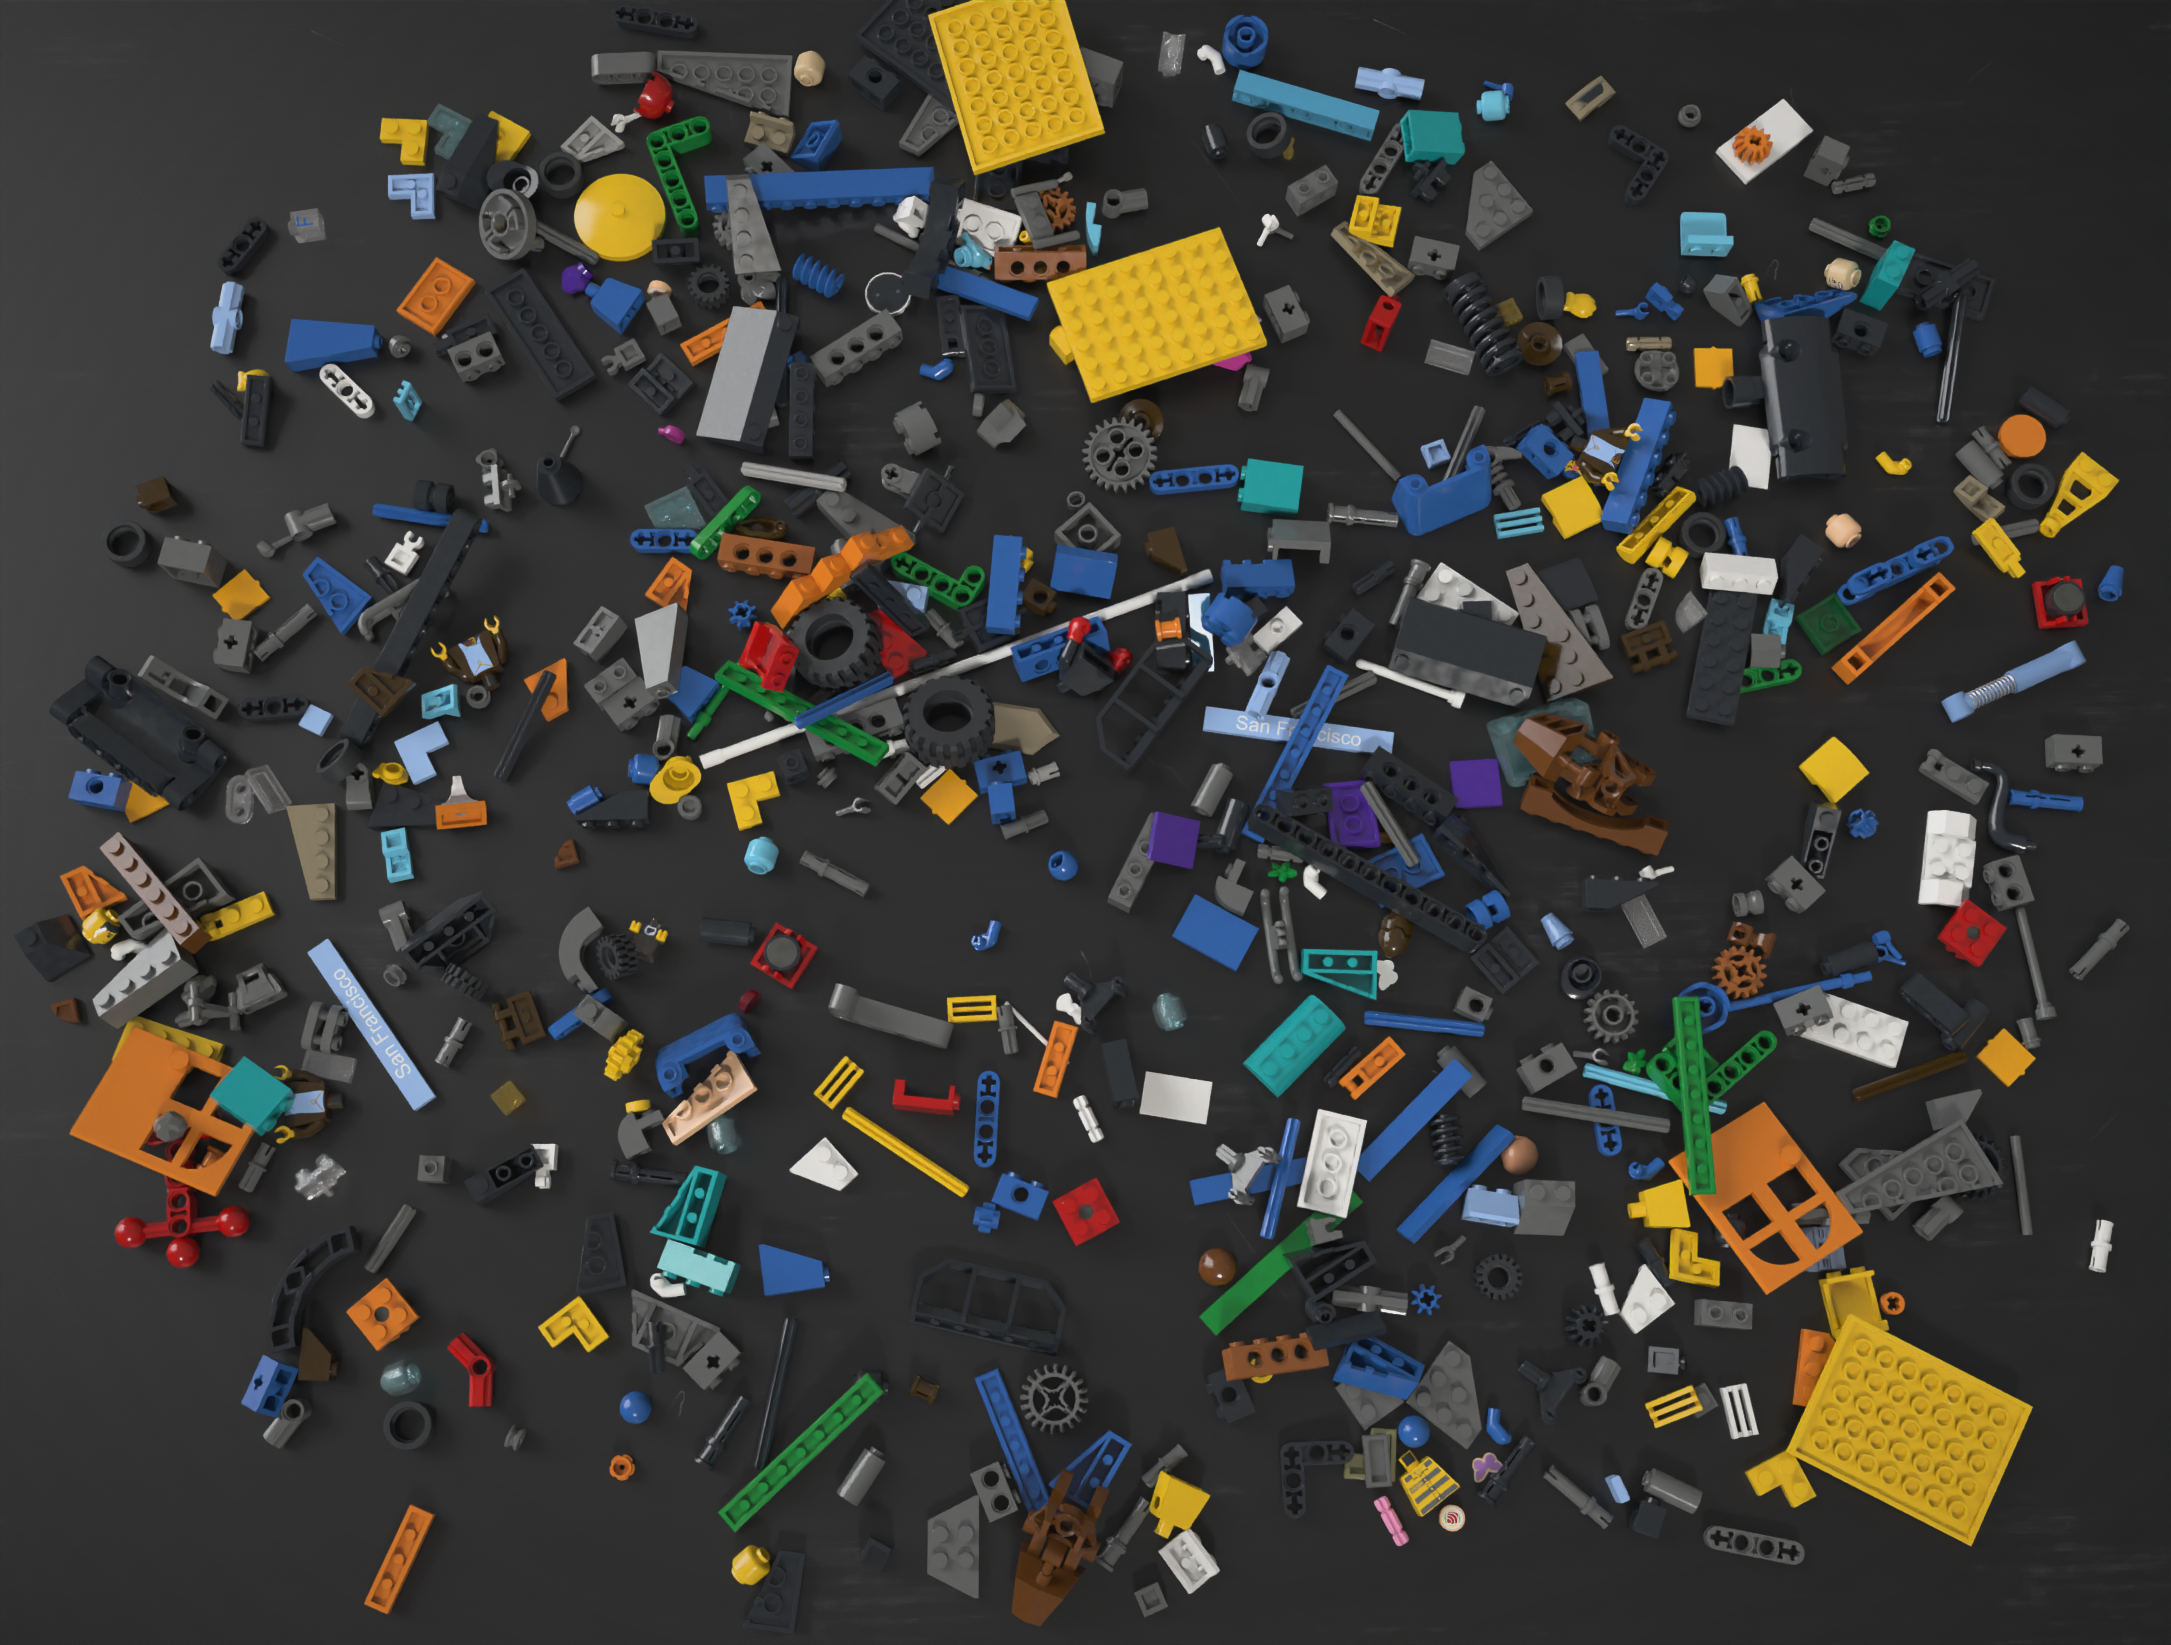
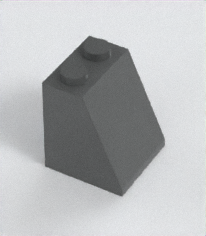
M1522 1180L1513 1184V1195L1518 1196L1520 1218L1519 1224L1513 1226V1234L1564 1236L1575 1209V1181Z

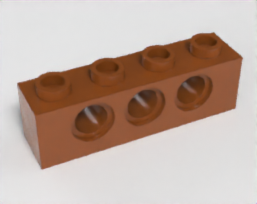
M1033 245L994 246L995 280L1009 283L1013 280L1034 282L1036 279H1045V281L1051 282L1085 271L1086 245H1053L1036 250ZM1019 261L1023 263V266L1021 268H1014L1012 263ZM1038 261H1043L1046 263V266L1038 268L1034 264ZM1060 261H1067L1069 263L1065 268H1061L1057 264Z
M722 533L717 560L719 566L725 571L736 572V570H742L754 576H758L761 573L768 574L769 577L774 579L787 577L794 580L811 574L816 565L817 552L815 547ZM743 552L750 554L746 559L738 558ZM765 556L773 557L769 563L761 562ZM792 559L796 561L791 567L784 565L787 560Z
M1306 1333L1299 1334L1300 1338L1292 1339L1291 1335L1278 1336L1275 1342H1268V1338L1253 1340V1345L1245 1346L1244 1341L1230 1343V1348L1222 1350L1226 1379L1227 1381L1329 1366L1327 1350L1314 1351ZM1296 1346L1299 1347L1302 1352L1301 1358L1297 1357V1355L1295 1354ZM1273 1349L1278 1353V1361L1272 1358ZM1249 1352L1255 1357L1254 1365L1248 1360Z

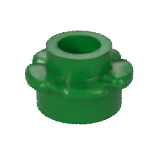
M1877 216L1869 222V232L1873 236L1883 238L1891 230V222L1885 216Z

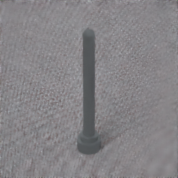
M2018 906L2015 909L2038 1001V1005H2036L2037 1010H2035L2036 1019L2046 1020L2057 1017L2056 1010L2047 999L2024 907Z

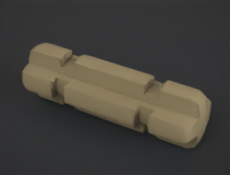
M1628 337L1626 340V349L1628 351H1636V349H1639V351L1658 349L1668 351L1672 346L1670 337H1661V339L1659 337H1640V339Z

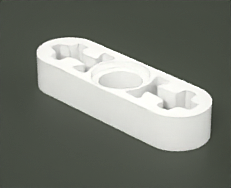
M328 364L320 370V378L323 383L358 417L368 418L373 415L375 405L371 398L338 366ZM329 373L335 374L339 380L337 384L332 378L328 377ZM346 386L353 387V393L349 396L341 394L342 389ZM357 399L364 405L366 404L367 408L365 410L359 407L356 402Z

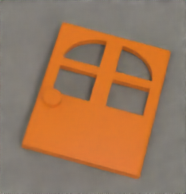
M134 1026L72 1127L70 1135L216 1197L252 1137L254 1130L245 1124L241 1129L213 1117L219 1105L213 1101L211 1096L202 1111L172 1100L186 1075L193 1070V1067L220 1077L221 1079L217 1086L233 1069L232 1067ZM175 1111L185 1117L186 1123L191 1130L170 1163L146 1153L142 1149L154 1131L153 1124L156 1118L167 1112ZM202 1134L231 1145L229 1151L221 1159L207 1167L200 1169L183 1168Z
M1765 1102L1711 1134L1716 1194L1693 1196L1766 1295L1863 1233L1862 1229ZM1684 1151L1668 1162L1689 1189L1686 1153ZM1796 1167L1816 1195L1788 1212L1767 1184ZM1751 1194L1772 1223L1743 1241L1722 1212ZM1823 1203L1829 1213L1830 1230L1825 1242L1816 1250L1795 1221ZM1779 1232L1800 1260L1786 1265L1771 1264L1756 1257L1750 1249Z

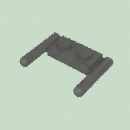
M1056 179L1011 189V195L1015 198L1014 202L1029 238L1033 241L1035 250L1080 238V233L1077 230L1053 235L1054 231L1037 192L1057 188L1058 181Z

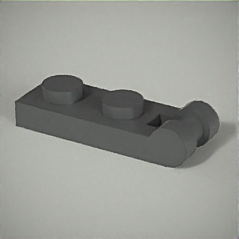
M1930 749L1927 754L1928 759L1921 764L1919 771L1976 805L1989 783L1944 757L1938 750ZM1935 764L1941 766L1939 771L1935 769Z

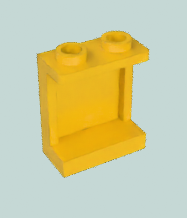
M1865 1266L1851 1268L1850 1274L1842 1275L1841 1271L1826 1273L1827 1278L1819 1280L1833 1339L1838 1338L1848 1314H1852L1883 1331L1889 1330L1887 1320L1881 1319L1871 1276L1875 1275L1874 1270H1865Z

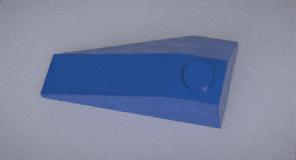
M1833 289L1815 292L1814 297L1797 294L1793 295L1792 300L1782 301L1781 297L1770 298L1754 303V308L1761 322L1767 319L1790 316L1829 318L1857 299V294L1850 291Z

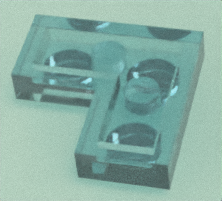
M438 104L427 120L430 127L444 133L434 148L435 153L449 160L472 120Z

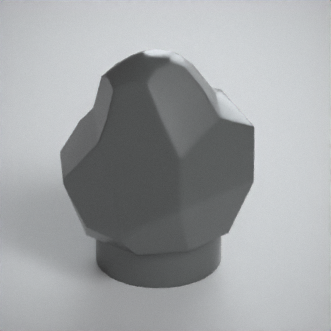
M197 975L188 979L184 992L181 994L183 1001L187 1004V1001L190 999L189 986L198 984L200 985L201 999L204 1000V1003H209L215 993L216 978L213 975Z
M170 1111L156 1118L153 1128L156 1137L164 1142H170L183 1137L188 1125L185 1117L175 1111Z

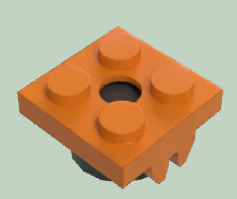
M389 1278L384 1279L346 1311L377 1351L398 1339L400 1334L409 1330L410 1325L420 1317Z

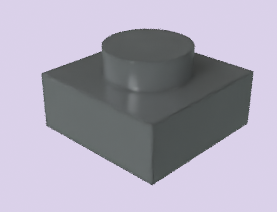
M1701 1383L1694 1388L1703 1407V1410L1693 1413L1695 1418L1701 1417L1718 1406L1705 1383ZM1690 1392L1682 1395L1683 1400L1691 1397ZM1695 1402L1687 1404L1688 1408L1696 1406Z
M1157 1581L1134 1592L1144 1617L1168 1607Z

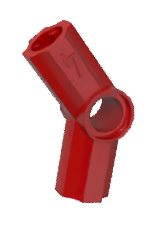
M463 1332L450 1343L447 1349L468 1369L470 1374L469 1407L493 1406V1378L496 1363L493 1358L487 1356ZM484 1360L487 1363V1370L481 1375L477 1371V1364Z

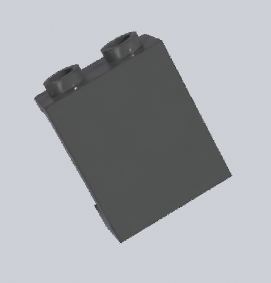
M1273 519L1272 528L1268 527L1267 531L1268 552H1272V560H1277L1279 548L1318 550L1319 563H1329L1331 547L1329 522Z

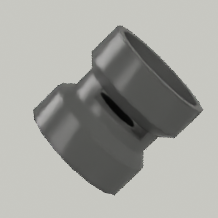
M1759 890L1750 891L1746 895L1742 892L1733 894L1732 905L1737 917L1746 916L1748 913L1754 915L1763 913L1764 901Z

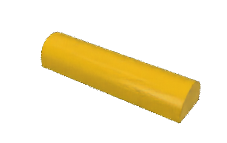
M1676 486L1632 531V534H1629L1616 547L1621 558L1630 564H1634L1696 501L1695 493Z

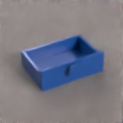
M1057 545L1050 588L1110 599L1118 563V554Z

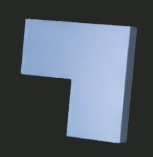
M434 173L388 175V197L390 200L411 199V217L413 220L436 218V177Z
M439 721L394 742L414 785L437 775L428 754L450 744Z

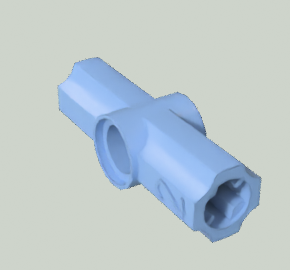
M1359 67L1355 88L1378 92L1379 96L1386 99H1394L1400 96L1420 100L1424 79L1403 76L1398 70L1393 68L1378 71Z
M235 282L223 284L219 306L214 308L212 315L214 331L210 347L213 351L221 354L233 352L236 332L242 327L243 323L241 306L245 289L242 285Z
M1271 651L1245 710V713L1250 718L1257 721L1265 719L1290 662V658L1285 653ZM1263 684H1270L1272 688H1267Z

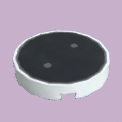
M881 273L869 281L865 290V298L872 312L874 311L879 314L887 309L891 316L895 317L905 311V308L909 306L911 301V295L903 294L902 276L895 273Z

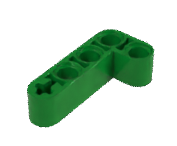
M902 552L891 558V568L895 577L907 584L928 587L929 596L956 611L974 604L985 586L984 571L978 566L968 567L960 580L957 581L908 553ZM920 573H925L928 575V577L924 580H918L916 578V576ZM972 576H978L980 581L971 583L968 579ZM940 584L948 586V589L945 591H938L936 588ZM961 595L969 598L963 603L956 600Z

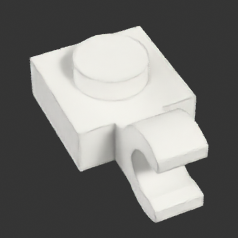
M533 1144L544 1165L543 1168L536 1172L535 1187L550 1189L551 1176L549 1171L557 1170L558 1145Z

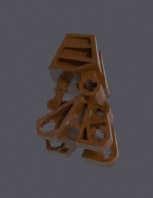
M1547 713L1526 718L1519 728L1513 743L1543 778L1556 782L1559 776L1570 782L1566 788V792L1578 800L1587 801L1591 807L1606 815L1614 816L1617 812L1621 816L1634 813L1639 803L1624 791L1628 786H1633L1634 783L1639 787L1650 786L1655 780L1657 773L1651 767L1621 752L1618 747L1621 739L1608 730H1602L1598 738L1595 739L1586 733L1589 726L1588 723ZM1577 747H1580L1602 760L1601 764H1584L1581 767L1573 761L1574 759L1570 755Z
M1062 1468L1048 1503L1038 1511L1031 1508L1022 1528L1023 1531L1034 1536L1031 1543L1022 1539L1015 1577L1012 1614L1024 1622L1036 1626L1042 1625L1086 1569L1078 1565L1080 1558L1093 1563L1102 1540L1096 1538L1095 1524L1110 1489L1098 1484L1085 1514L1083 1510L1073 1505L1062 1503L1074 1476L1073 1472ZM1050 1537L1042 1558H1039L1046 1538ZM1068 1546H1070L1071 1548L1063 1564V1567L1060 1568V1564L1063 1560Z

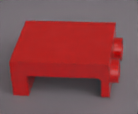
M755 621L739 664L743 668L755 670L763 678L761 682L762 688L783 692L800 649L776 625Z
M895 1079L893 1096L895 1110L954 1116V1110H959L961 1095L960 1092L956 1091L955 1086L950 1085L949 1098L947 1100L907 1096L908 1085L906 1080Z

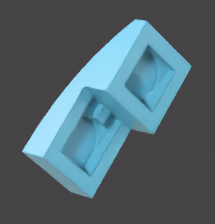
M1087 202V241L1093 256H1098L1102 225L1094 224L1096 203Z
M1772 598L1761 634L1781 635V644H1786L1788 627L1792 623L1794 605L1786 603L1781 609L1779 608V600Z
M400 828L381 832L382 851L386 858L387 879L389 882L393 883L414 878L406 829Z

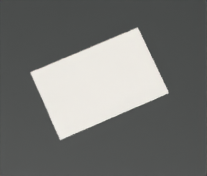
M1734 424L1729 469L1732 466L1740 467L1746 475L1748 486L1768 489L1771 461L1768 430Z
M1146 1071L1140 1114L1206 1124L1212 1082Z

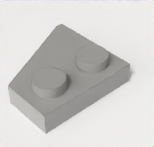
M592 115L561 145L562 151L572 154L580 164L625 147L622 140Z

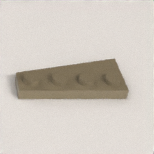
M1346 221L1334 228L1331 236L1390 297H1393L1411 283L1415 277L1413 273L1376 244L1349 232L1350 224Z
M335 803L286 806L310 899L312 901L337 899V805Z

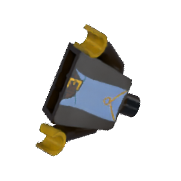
M1631 424L1628 428L1593 430L1587 440L1574 435L1569 448L1580 453L1576 465L1588 483L1601 486L1606 485L1609 491L1614 490V485L1611 482L1619 483L1618 476L1614 472L1630 441L1628 438L1630 437L1635 442L1641 438L1639 434H1634L1636 431H1643L1639 424Z
M494 615L495 625H489L487 618H485L484 624L488 630L448 649L449 654H446V647L441 642H438L443 648L441 653H435L431 648L432 654L435 657L441 658L440 662L450 675L463 682L471 681L474 685L483 682L487 691L494 690L500 686L496 675L504 671L503 664L507 661L508 644L502 630L498 628L500 621L496 615Z
M283 1065L274 1067V1069H281L283 1072L281 1078L274 1076V1078L279 1081L287 1078L288 1081H284V1085L290 1088L296 1097L292 1107L285 1112V1126H280L274 1131H281L285 1134V1138L276 1140L277 1143L282 1144L289 1138L294 1140L312 1137L325 1127L326 1122L332 1120V1109L345 1107L344 1093L331 1094V1086L325 1084L321 1077L305 1070H288Z

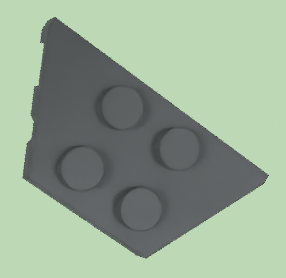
M635 1289L631 1292L633 1299L632 1346L649 1353L645 1347L648 1346L646 1323L662 1321L663 1344H666L664 1360L676 1366H681L705 1346L718 1331L722 1330L718 1326Z
M975 1495L928 1520L927 1574L973 1598H979V1495Z

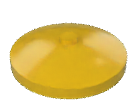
M629 174L608 175L593 182L579 197L574 212L575 227L582 243L597 252L601 258L611 261H629L647 254L652 250L651 240H661L667 221L666 209L658 191L646 180Z

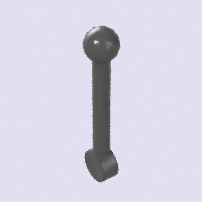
M572 426L570 429L571 435L560 455L563 459L575 436L580 433L578 426Z

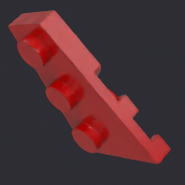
M877 609L869 613V615L882 633L883 637L881 640L884 643V650L879 651L882 655L881 663L885 670L893 675L894 681L910 672L908 667L910 660L925 657L928 652L882 610Z

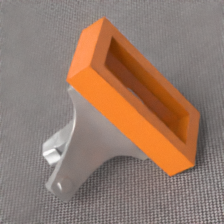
M453 776L449 799L445 803L435 806L437 830L487 825L485 801L471 799L464 789L461 776Z

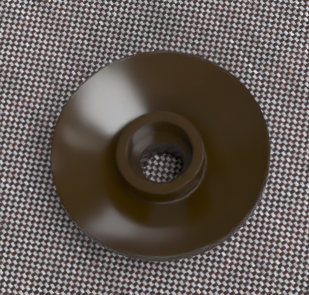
M1530 323L1520 331L1517 337L1516 344H1518L1524 354L1523 359L1533 365L1543 366L1554 362L1562 350V338L1559 332L1547 323ZM1534 345L1541 346V350L1536 349Z
M1146 399L1133 400L1127 403L1119 414L1118 423H1121L1123 417H1125L1127 424L1134 419L1135 427L1139 425V420L1144 418L1146 425L1143 427L1142 432L1145 430L1150 431V435L1147 438L1154 437L1156 441L1163 431V414L1160 408L1152 401ZM1132 438L1128 440L1129 443L1133 441Z

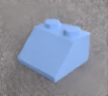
M1472 1185V1188H1467L1464 1191L1461 1219L1504 1227H1512L1519 1224L1518 1196L1511 1195L1510 1190L1496 1189V1192L1486 1191V1186Z

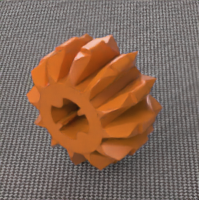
M1755 125L1751 129L1745 127L1735 137L1732 148L1736 150L1735 157H1741V163L1746 160L1750 166L1754 162L1759 165L1770 155L1773 142L1769 141L1771 134H1764V128L1759 131Z

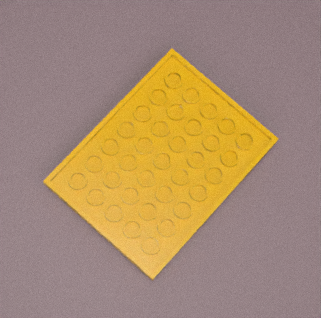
M972 0L928 15L974 175L1105 133L1065 0Z
M1220 227L1047 283L1049 294L1091 403L1267 346V340Z
M1848 1314L1786 1452L1972 1546L2033 1407L1852 1314Z

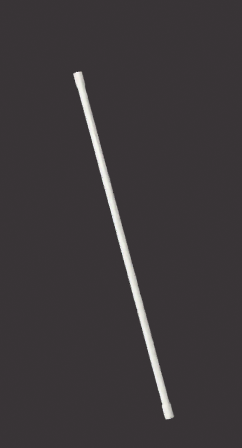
M1206 569L1183 580L1082 617L1091 619L1099 616L1101 621H1105L1156 602L1157 592H1184L1212 583L1213 577L1210 570ZM1070 621L875 692L832 715L839 718L887 699L896 698L915 691L916 687L920 684L926 685V681L932 678L934 680L940 679V676L950 678L1012 655L1011 647L1069 627ZM794 723L726 748L700 755L699 757L703 768L707 769L730 758L804 732L806 729H798Z

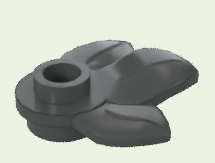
M777 271L738 274V283L742 288L741 298L743 302L748 306H752L757 302L758 298L775 300L776 290L773 283L781 275ZM748 276H752V277H753V278H752L751 280H749V281H748V280H745V278L748 277Z

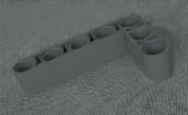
M835 984L828 1006L831 1014L837 1018L943 1049H947L954 1027L953 1024L940 1019L861 997L856 989L842 984Z

